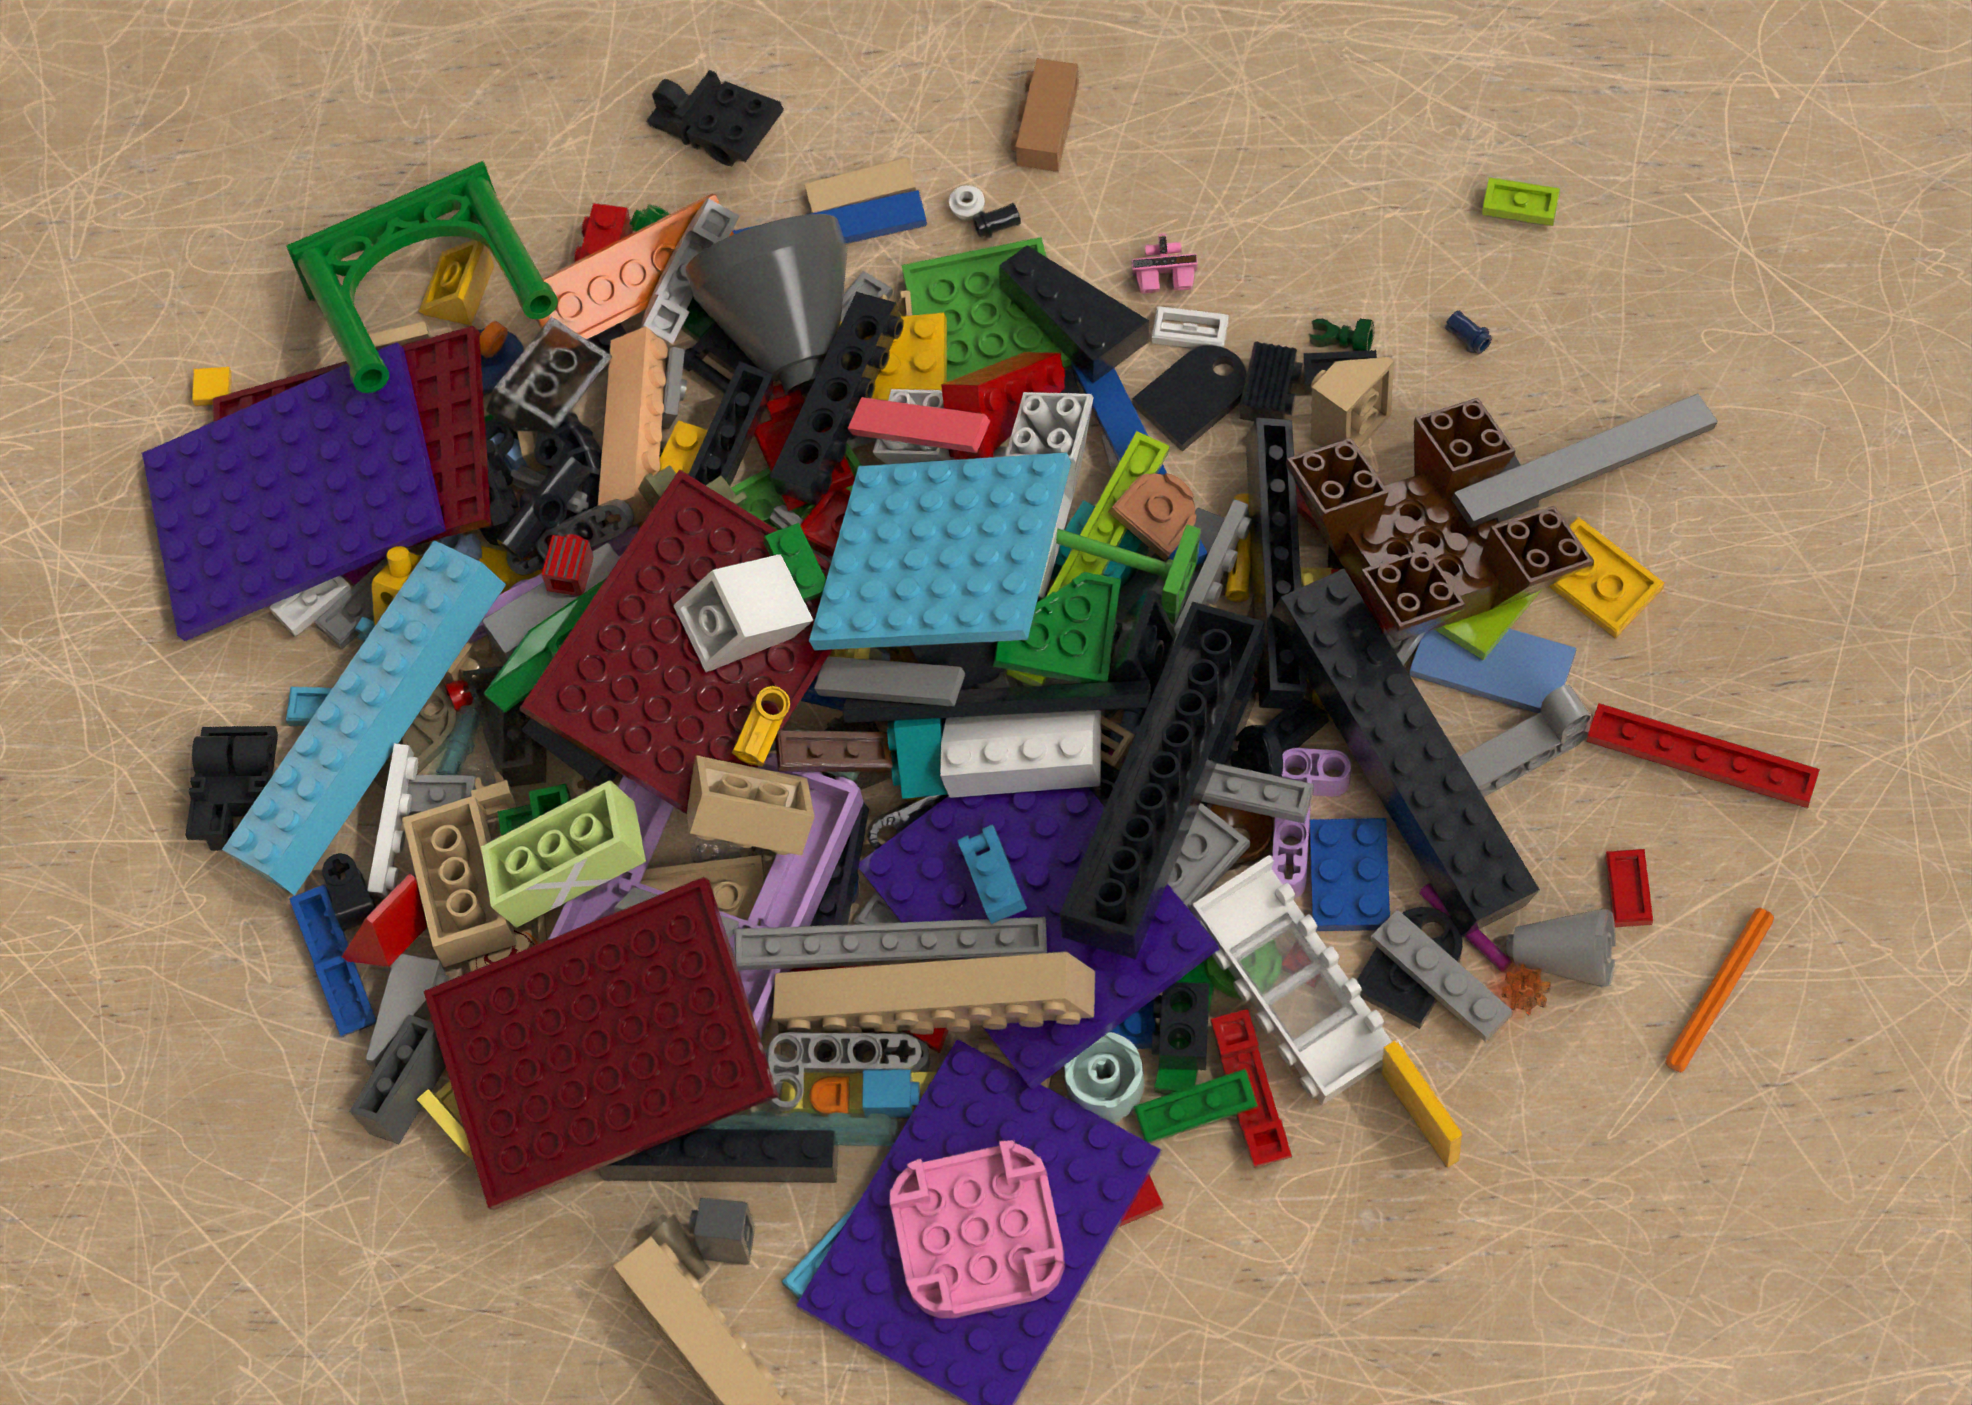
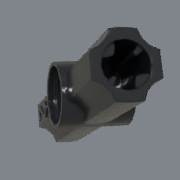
M564 453L539 486L529 487L523 492L519 502L520 510L496 539L497 543L515 558L522 561L547 528L559 526L564 521L567 514L568 501L590 475V471L572 456Z

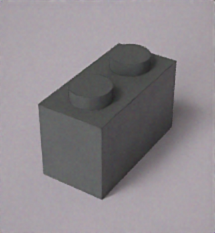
M700 1197L698 1210L691 1211L689 1233L694 1234V1246H698L703 1260L750 1265L755 1224L748 1203Z

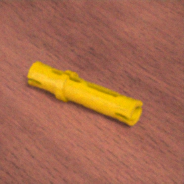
M1241 493L1234 496V499L1248 504L1249 509L1248 494ZM1250 532L1245 540L1239 539L1234 550L1238 552L1237 559L1232 570L1227 575L1225 597L1234 602H1243L1249 598L1252 558Z

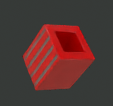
M567 534L565 536L552 535L541 574L547 591L580 596L585 592L594 559L588 540L574 534Z

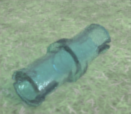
M462 706L460 708V714L453 732L448 734L445 739L446 750L436 770V775H460L467 755L473 752L475 747L473 739L483 718V713L478 712V709L470 706Z

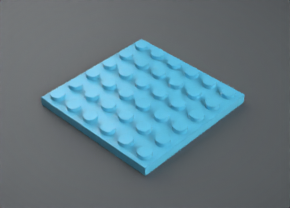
M1067 452L858 466L809 639L813 649L830 650L1028 640L1071 466Z

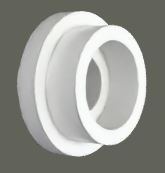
M961 186L950 195V209L954 215L962 220H973V217L978 216V212L984 209V195L974 186ZM965 199H971V200H972V201L969 202V203H963V202H961L962 200H965Z

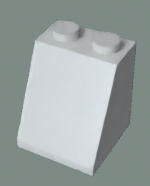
M781 554L714 569L673 605L705 672L712 671L792 639L813 621Z

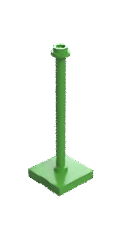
M1186 524L1174 560L1168 559L1167 562L1057 528L1056 544L1161 576L1162 581L1165 582L1162 590V606L1171 624L1175 625L1198 561L1201 529Z

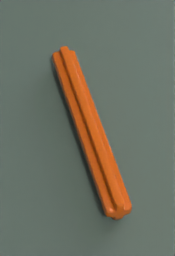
M1760 907L1756 908L1667 1055L1665 1064L1677 1072H1683L1771 927L1774 920V915L1771 912Z

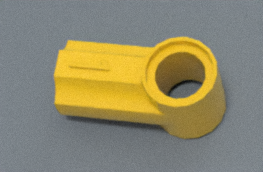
M775 686L766 687L760 691L752 703L750 713L732 751V754L736 755L739 760L750 765L763 766L782 721L790 708V699L784 690ZM772 701L777 705L779 713L776 715L767 714L763 710L761 702Z

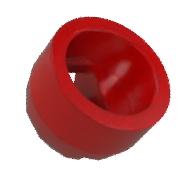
M464 680L445 684L447 694L451 698L456 712L470 706L475 699V692L465 693L472 685Z

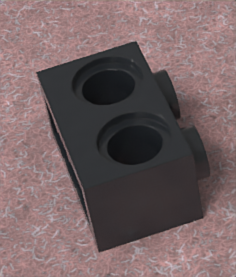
M1175 982L1164 990L1162 995L1154 998L1153 1018H1161L1160 1032L1153 1031L1152 1055H1159V1068L1206 1070L1209 983ZM1185 1002L1191 1006V1009L1184 1013H1178L1171 1007L1175 1003ZM1175 1039H1184L1190 1045L1185 1049L1177 1050L1172 1048L1170 1043Z

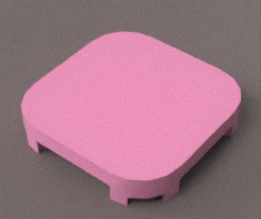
M999 1141L1000 1146L922 1162L920 1158L907 1164L908 1167L897 1177L893 1188L890 1189V1206L906 1283L914 1303L925 1313L937 1318L967 1316L1037 1300L1048 1295L1059 1284L1064 1272V1251L1046 1169L1040 1157L1036 1156L1030 1149L1015 1144V1141Z

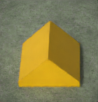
M473 239L442 251L419 312L426 316L471 326L494 268L489 249L484 244Z

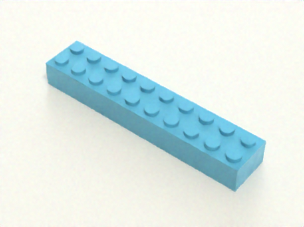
M434 540L222 850L248 870L295 896L393 752L394 743L398 744L506 584L482 562Z

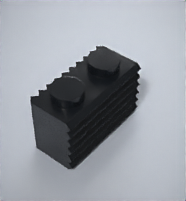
M1254 342L1240 401V419L1255 421L1256 418L1285 420V415L1292 416L1296 394L1291 393L1292 383H1300L1303 367L1302 362H1297L1296 348L1282 347L1281 345L1275 346L1272 343Z

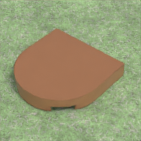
M1168 473L1165 475L1144 474L1140 476L1108 511L1164 561L1179 545L1186 524L1194 526L1196 521L1192 491L1181 479Z

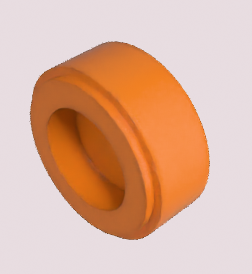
M493 321L481 333L480 349L481 354L486 358L494 356L503 346L508 335L505 326L497 321Z

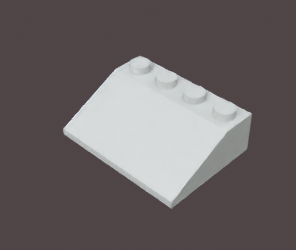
M1101 710L946 718L941 741L940 776L949 797L1101 786Z

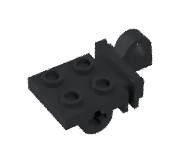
M709 70L691 95H688L677 83L669 79H663L652 93L656 108L647 119V122L651 127L680 137L684 145L688 146L691 142L695 149H698L700 145L704 146L707 153L713 159L723 165L732 166L737 159L747 162L784 109L778 100L727 81L721 84L717 73Z
M490 420L485 422L491 525L479 528V530L490 544L500 546L496 539L517 514L515 508L519 507L513 489L511 487L508 488L509 485L513 484V477L504 461V456L513 447L514 438L504 422ZM496 433L505 434L503 441L498 445H495L493 440L488 441Z
M276 726L202 727L201 736L194 738L192 746V762L195 775L191 777L192 788H189L191 801L185 833L187 840H206L211 851H223L222 848L234 832L233 817L246 815L273 776L278 740Z

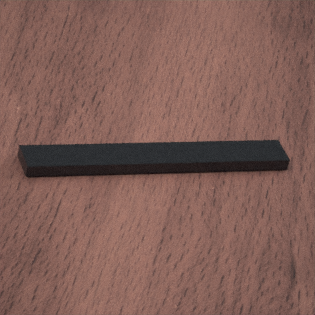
M1150 680L964 689L959 691L955 706L847 698L842 711L844 722L854 723L1146 708L1150 699L1151 687Z

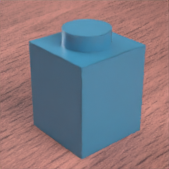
M863 1070L862 1108L865 1118H910L913 1105H919L920 1083L913 1082L911 1070Z

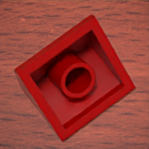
M409 873L367 916L343 953V959L347 962L390 967L428 927L418 883L414 876Z

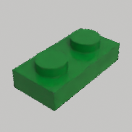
M796 523L765 535L763 543L770 557L781 554L804 602L821 597L826 578L800 524Z

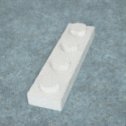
M394 743L367 890L373 898L385 899L389 894V890H394L397 885L398 868L394 867L396 853H402L404 847L405 831L400 830L402 817L409 815L412 801L411 794H407L409 779L415 780L418 769V758L414 757V752L409 745Z

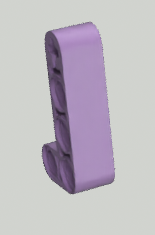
M1292 748L1283 753L1284 767L1282 777L1314 784L1313 796H1339L1349 788L1351 764L1349 758L1343 752L1326 749ZM1292 767H1298L1304 770V773L1291 775L1287 770ZM1330 769H1336L1342 772V775L1333 778L1327 776L1325 772ZM1311 803L1305 823L1275 817L1272 855L1274 863L1272 870L1282 884L1287 882L1292 887L1295 893L1294 899L1301 896L1306 887ZM1287 837H1296L1300 842L1290 846L1283 843L1282 840ZM1286 863L1293 864V876L1290 880L1285 879Z

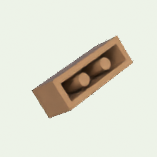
M1036 58L1034 71L1027 72L1025 92H1028L1026 101L1021 100L1018 110V121L1021 122L1019 131H1013L1011 139V151L1016 152L1017 166L1059 172L1079 87L1078 64Z

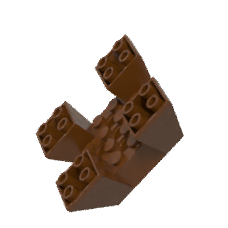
M1478 397L1415 417L1414 476L1384 486L1352 438L1287 458L1286 465L1321 534L1394 643L1523 599L1592 566L1593 559L1555 506L1500 524L1494 518L1470 528L1451 500L1454 492L1500 474L1516 452Z

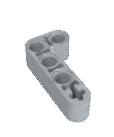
M1564 685L1545 697L1540 713L1472 749L1459 758L1481 794L1485 797L1579 745L1587 738L1592 717L1570 685Z
M779 1034L769 1044L766 1058L775 1085L780 1082L790 1083L795 1089V1098L788 1102L781 1101L778 1098L768 1102L771 1107L779 1111H788L796 1107L803 1096L804 1073H863V1070L879 1069L911 1070L920 1059L921 1046L916 1038L908 1034ZM780 1043L790 1044L795 1050V1059L791 1062H781L775 1056V1046ZM820 1043L830 1045L834 1050V1059L827 1063L820 1062L814 1056V1047ZM863 1043L870 1046L873 1051V1060L868 1063L857 1061L853 1056V1047L855 1045ZM881 1043L886 1044L884 1052L896 1051L899 1045L902 1044L905 1051L911 1052L912 1055L904 1063L900 1062V1058L897 1055H887L884 1058L885 1064H881Z

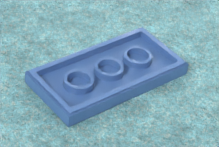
M1433 629L1425 632L1419 642L1409 676L1534 713H1540L1545 697L1555 689L1566 684L1576 654V648L1509 629L1485 660H1482Z

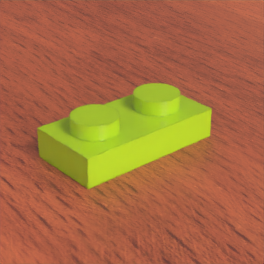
M1489 177L1482 215L1553 226L1560 188Z

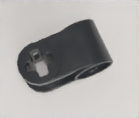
M333 854L324 862L322 873L332 898L331 903L342 930L346 931L361 925L376 908L373 897L367 891L368 887L363 875L353 859L347 854ZM342 872H345L346 877L344 879H341L340 874Z

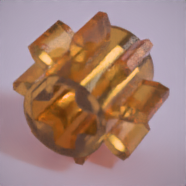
M1521 964L1520 971L1516 974L1512 972L1506 973L1505 981L1510 986L1502 988L1501 996L1511 998L1510 1009L1513 1011L1517 1008L1525 1010L1529 1016L1536 1005L1545 1008L1547 999L1543 994L1550 992L1551 983L1547 981L1542 982L1541 968L1533 971L1527 969L1525 964ZM1519 988L1522 989V990H1525V989H1527V990L1523 993V992L1519 991Z

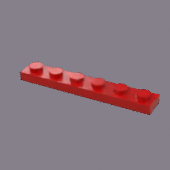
M1601 703L1597 705L1586 741L1805 808L1809 807L1820 769Z

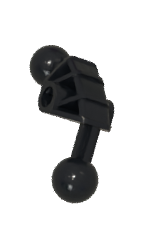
M510 396L503 399L495 408L493 420L504 422L512 433L513 438L518 441L516 425L530 421L535 431H538L534 449L535 458L540 464L550 469L555 466L564 453L583 464L590 471V475L583 482L581 491L587 495L586 502L589 503L587 509L583 508L581 513L598 506L602 450L594 439L592 430L583 425L575 413L563 407H556L553 411L538 410L532 401L522 396ZM571 512L565 517L564 520L569 519L578 514ZM604 520L602 521L603 527L606 525ZM578 522L577 531L579 535L584 539H592L593 531L590 525L585 522Z

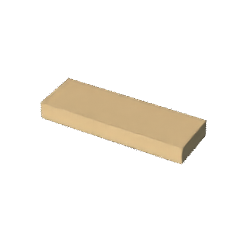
M907 157L804 184L812 213L916 191Z

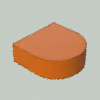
M826 1076L818 1079L812 1085L809 1094L814 1111L826 1118H849V1076Z

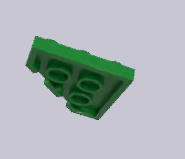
M1083 572L1072 579L1071 583L1057 592H1052L1038 601L1028 640L996 641L993 667L1076 683L1107 682L1121 579Z

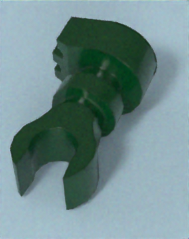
M1323 318L1312 321L1313 329L1326 331L1323 335L1309 334L1311 344L1316 347H1326L1339 343L1340 347H1348L1349 344H1353V351L1371 350L1375 334L1374 321L1360 318L1357 321L1355 330H1351V326L1343 325L1340 328Z

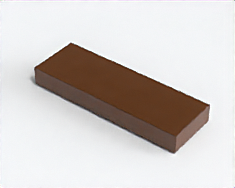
M778 731L775 737L778 771L890 772L893 767L887 732Z

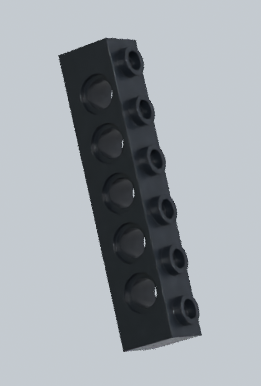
M860 292L855 293L769 476L777 494L790 496L799 501L817 506L822 494H826L830 489L834 468L837 462L840 463L846 453V443L851 434L848 426L861 397L872 398L875 390V380L879 371L886 367L892 343L902 333L904 321L896 302ZM874 335L872 338L864 340L867 336ZM854 366H859L855 370H850ZM846 396L840 401H835L839 397ZM831 427L828 431L821 433L823 429ZM817 458L814 462L805 464L808 460Z

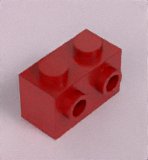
M593 203L590 216H585L583 220L582 236L584 240L582 247L578 246L576 248L574 263L632 234L633 227L629 224L631 219L627 207Z

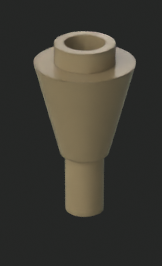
M663 1214L647 1229V1232L650 1234L649 1237L652 1236L659 1246L666 1243L674 1252L679 1262H683L699 1280L710 1271L711 1268L694 1252V1247L675 1214L669 1218Z

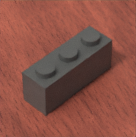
M408 1015L349 1112L369 1134L399 1145L422 1108L417 1099L427 1089L432 1091L445 1070L446 1066L433 1022Z

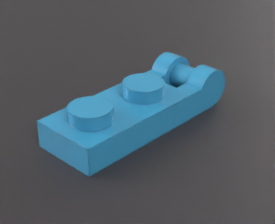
M992 824L983 828V833L972 838H969L967 835L958 839L959 846L991 924L1027 909L999 836ZM990 847V851L977 856L976 852Z

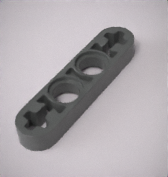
M610 500L564 520L559 526L547 528L529 551L531 552L535 548L538 551V554L529 561L528 559L521 561L507 552V563L517 574L527 575L544 567L549 549L547 543L548 535L565 536L567 534H574L580 536L577 531L578 522H585L592 528L593 537L588 541L590 547H594L621 535L630 528L634 522L633 510L623 500ZM619 514L622 520L619 522L613 521L603 527L602 521L609 515Z

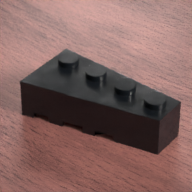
M1026 245L999 265V288L1092 383L1096 382L1148 343V319Z

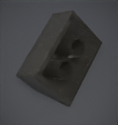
M551 316L495 386L486 412L515 431L555 432L610 362L612 355Z

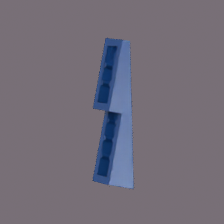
M324 884L290 897L289 900L340 1036L344 1037L376 1024V1018L356 963L347 962L342 958L349 944L335 915L331 903L332 898L326 885Z

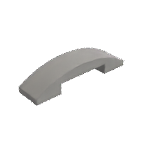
M708 198L705 200L682 235L662 272L640 327L647 326L655 335L672 344L674 343L689 314L687 308L693 298L685 272L687 264L706 248L729 237L739 215Z

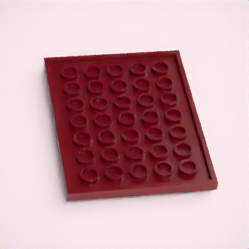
M679 469L521 705L520 711L687 814L696 756L758 768V765H750L732 754L750 713L752 703L760 691L766 687L775 686L784 690L789 696L790 708L778 730L781 731L833 651V649L814 650L809 642L821 597L805 602L813 621L794 638L712 671L705 672L673 605L714 569L770 557L763 539L765 535L778 530ZM814 553L827 579L831 563ZM772 701L761 702L762 708L767 714L776 715L779 713L777 705Z
M701 877L423 991L487 1207L492 1210L779 1097L710 881L706 877Z

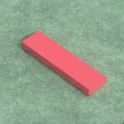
M861 397L848 430L855 436L977 453L990 420L985 414Z

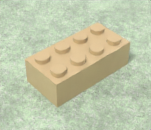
M475 795L402 818L432 947L443 967L517 945L513 925L495 911L490 904L481 846L492 840L486 816Z

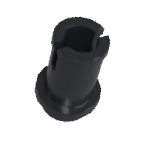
M1014 203L987 213L979 211L978 216L973 217V223L979 237L986 236L991 238L994 232L1021 224L1020 215Z

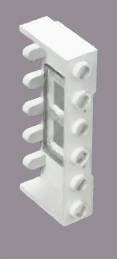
M1268 855L1193 903L1191 912L1219 947V950L1212 954L1216 963L1222 970L1229 969L1236 979L1233 982L1235 990L1244 1002L1249 1000L1258 1011L1255 1017L1264 1032L1267 1034L1272 1032L1280 1043L1277 1049L1287 1065H1294L1302 1076L1299 1080L1305 1092L1312 1099L1316 1097L1320 1104L1323 1105L1381 1067L1383 1063V1048L1392 1041L1382 1028L1384 1023L1382 1016L1377 1010L1370 1011L1360 996L1362 989L1355 978L1350 980L1347 978L1338 965V953L1332 946L1326 948L1315 932L1317 929L1315 920L1310 914L1303 915L1294 902V890L1287 882L1285 884L1280 882L1272 870L1274 860Z

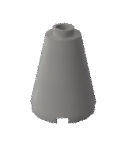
M1598 909L1517 926L1514 934H1508L1507 956L1513 957L1514 963L1517 966L1599 987L1610 986L1615 968V959H1611L1612 946H1616L1613 913L1609 910Z

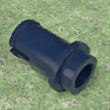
M1460 310L1454 312L1446 322L1445 329L1467 344V350L1472 353L1477 352L1481 354L1489 347L1492 341L1488 328H1480Z

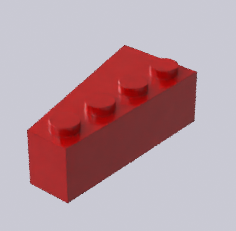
M1024 352L943 383L941 387L944 409L985 414L990 420V424L984 437L990 436L992 451L994 452L1011 437L1023 392L1060 393L1065 389V370L1062 366L1061 353ZM949 449L950 457H954L952 449Z

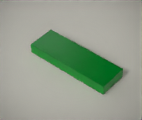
M1246 1069L1134 1106L1144 1139L1148 1143H1153L1258 1108Z

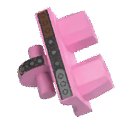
M1166 233L1158 234L1159 244L1145 245L1146 256L1160 255V257L1132 259L1133 276H1137V283L1142 294L1159 292L1158 274L1165 273L1173 274L1174 290L1193 289L1194 271H1197L1198 266L1197 254L1168 256V254L1182 252L1181 242L1167 243Z

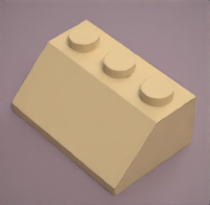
M1389 357L1336 361L1327 371H1320L1311 383V440L1320 447H1324L1352 438L1360 449L1391 415L1394 361Z
M696 756L687 810L690 834H695L704 840L720 839L730 841L745 848L755 846L770 849L772 852L780 855L791 853L802 856L815 817L807 778Z

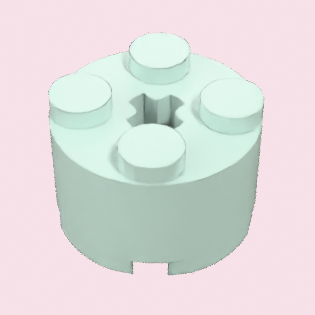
M1108 1032L1065 1065L1067 1096L1069 1100L1112 1123L1119 1122L1123 1117L1134 1110V1106L1139 1104L1144 1091L1143 1065L1134 1044L1119 1034ZM1107 1074L1111 1075V1078L1105 1077L1107 1076Z

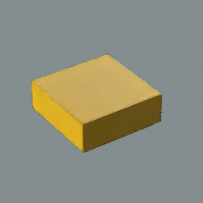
M230 367L194 369L193 402L195 406L213 405V398L231 393L232 372Z

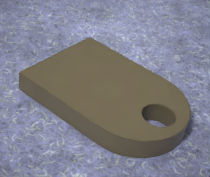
M437 687L398 743L409 745L414 752V757L418 758L416 775L450 745L458 730V714L455 711L452 700L443 690ZM440 702L444 707L439 714L429 716L424 713L428 704ZM392 753L374 778V781L385 791Z

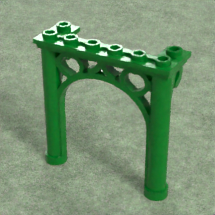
M484 161L286 245L309 301H317L350 367L349 375L358 391L373 393L380 390L388 382L389 371L384 361L380 358L354 306V296L357 287L363 277L377 263L408 245L431 238L448 236L474 239L484 244L492 252L518 299L520 307L528 318L543 319L552 314L556 309L558 298L551 285L544 282L499 202ZM459 210L449 220L437 219L451 211ZM364 251L357 260L341 261L347 256ZM337 275L345 276L342 286Z

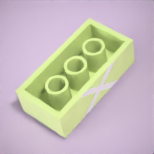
M611 780L481 846L491 907L516 928L646 862L635 802Z

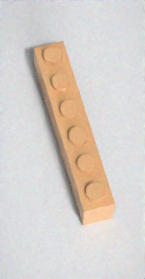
M647 326L611 340L598 506L614 499L623 500L628 503L634 513L632 525L646 520L652 511V507L638 488L646 475L651 473L654 476L660 469L659 455L660 442L662 440L664 385L666 384L665 360L668 356V348L664 340L657 337ZM611 514L606 518L610 523L622 520L619 514Z

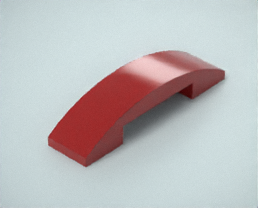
M1249 1009L1211 1018V1025L1224 1075L1246 1069L1258 1104V1108L1236 1115L1253 1167L1292 1158L1283 1123L1279 1119L1259 1052V1043Z

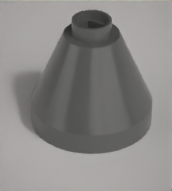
M826 214L794 216L744 230L706 248L691 259L685 268L695 301L758 369L773 374L774 382L781 381L785 395L800 390L801 394L810 391L841 325L848 247L838 219Z

